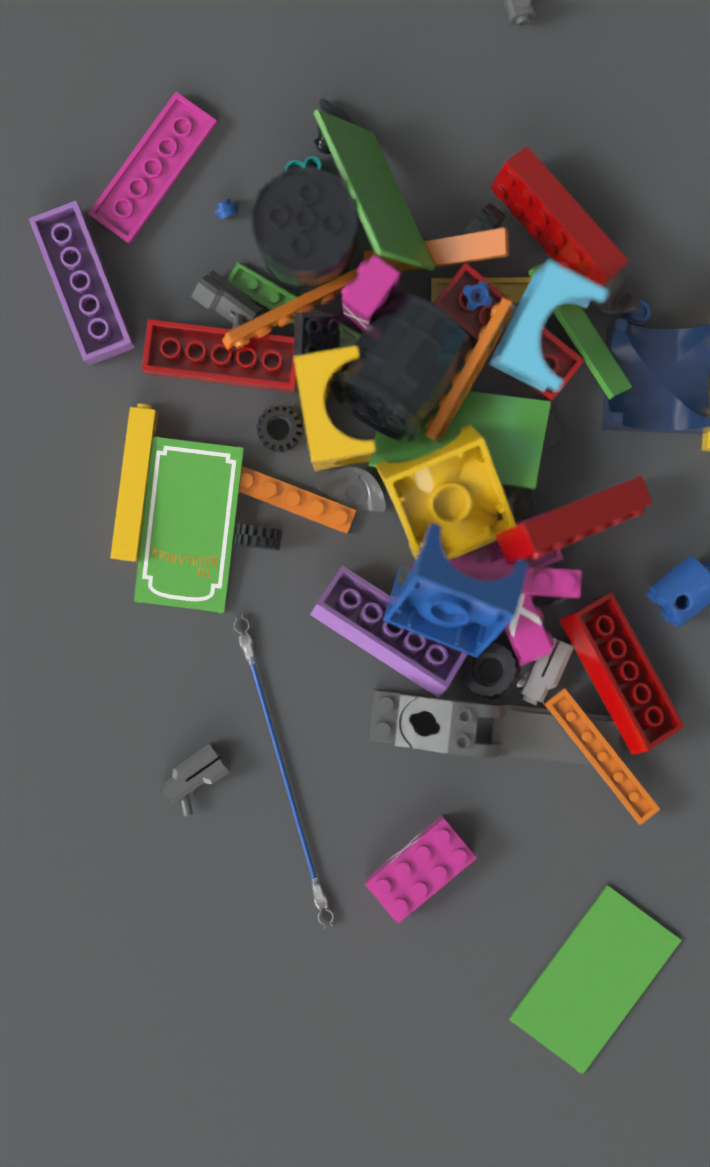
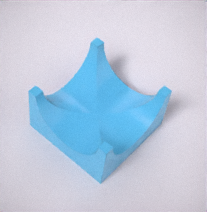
M551 261L547 262L534 272L489 365L542 392L547 387L558 391L562 380L557 378L547 368L540 353L539 335L542 324L550 311L557 305L572 304L587 308L591 299L600 302L604 301L608 291Z

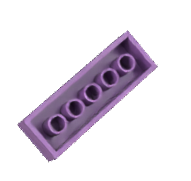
M75 200L29 218L83 361L90 366L136 348L88 223L78 202Z
M342 565L310 615L439 698L450 685L467 654L383 621L390 596Z

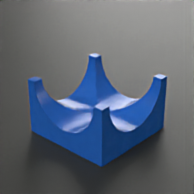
M431 523L412 569L402 565L398 569L383 621L477 658L516 616L529 562L519 559L508 576L496 581L472 579L462 574L449 562L441 546V526Z

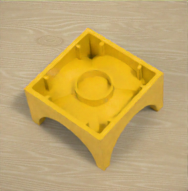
M357 346L294 357L311 460L315 472L369 463L371 453L375 452L374 441H358L346 437L331 424L326 414V404L331 393L328 387L329 381L334 373L340 372L344 364L359 358Z
M470 424L461 427L460 434L451 443L431 454L406 462L389 463L384 460L375 464L396 508L409 541L408 546L415 560L431 523L441 526V546L448 560L497 540L496 534L516 526L484 439Z

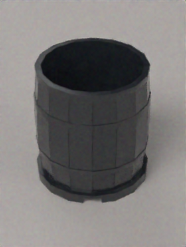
M292 167L281 172V175L274 177L259 190L251 210L252 234L266 269L282 286L300 293L310 292L335 280L348 271L356 249L357 211L352 196H350L348 190L333 174L315 167Z
M398 292L390 296L386 304L372 318V321L354 345L358 348L359 358L347 362L342 366L340 372L334 373L328 387L340 404L346 401L354 408L351 414L370 428L395 440L401 441L403 436L409 437V442L415 441L421 430L420 426L433 412L447 391L472 345L467 333L445 311L413 294Z

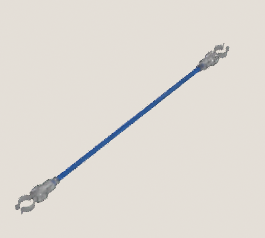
M250 634L243 635L238 639L239 645L243 649L245 659L251 666L312 877L313 901L315 907L320 909L318 913L319 920L321 908L328 907V898L314 870L255 665L253 638ZM326 909V911H329L332 914V920L330 921V925L332 926L331 922L333 921V913L329 909Z

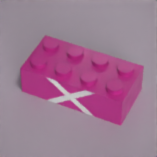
M374 255L370 261L367 259L363 261L357 271L359 275L354 283L349 281L342 291L344 295L342 297L344 319L362 332L372 321V318L386 304L390 296L398 292L400 273Z
M505 558L489 564L515 566L517 560L507 564ZM521 594L516 616L504 628L520 667L548 656L553 652L552 646L555 645L550 632H545L542 622L545 620L540 608H535L532 598H534V595Z
M441 815L365 879V885L399 924L477 857L446 818Z

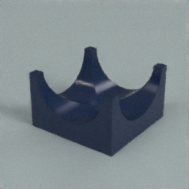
M616 319L606 330V347L632 387L610 400L604 392L602 430L700 435L710 431V324L687 329H653L627 323V319Z

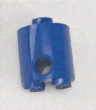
M689 555L651 585L645 593L653 604L658 603L663 609L660 614L669 624L672 622L677 628L684 626L710 605L709 561L701 564L697 559Z

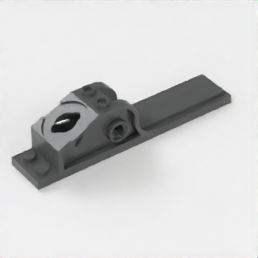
M374 690L369 741L394 743L395 746L465 756L487 758L514 756L592 765L546 708ZM422 711L432 713L440 725V732L430 736H421L415 731L414 725L410 722L411 715ZM585 713L620 759H622L624 739L611 715ZM478 717L493 718L490 741L481 740L480 742H475Z

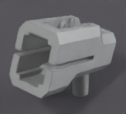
M553 638L555 644L552 646L553 652L546 657L533 661L529 672L520 677V681L518 680L516 685L517 687H522L520 691L524 695L522 700L537 705L538 701L544 702L548 690L557 687L573 651V646Z

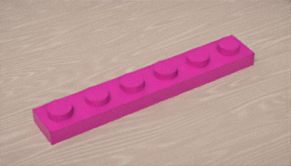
M450 562L462 574L480 581L502 579L508 576L514 566ZM528 567L521 594L579 598L581 571Z

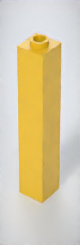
M137 404V408L130 407L110 557L112 559L139 561L152 436H156L158 412L152 410L153 406L147 404Z

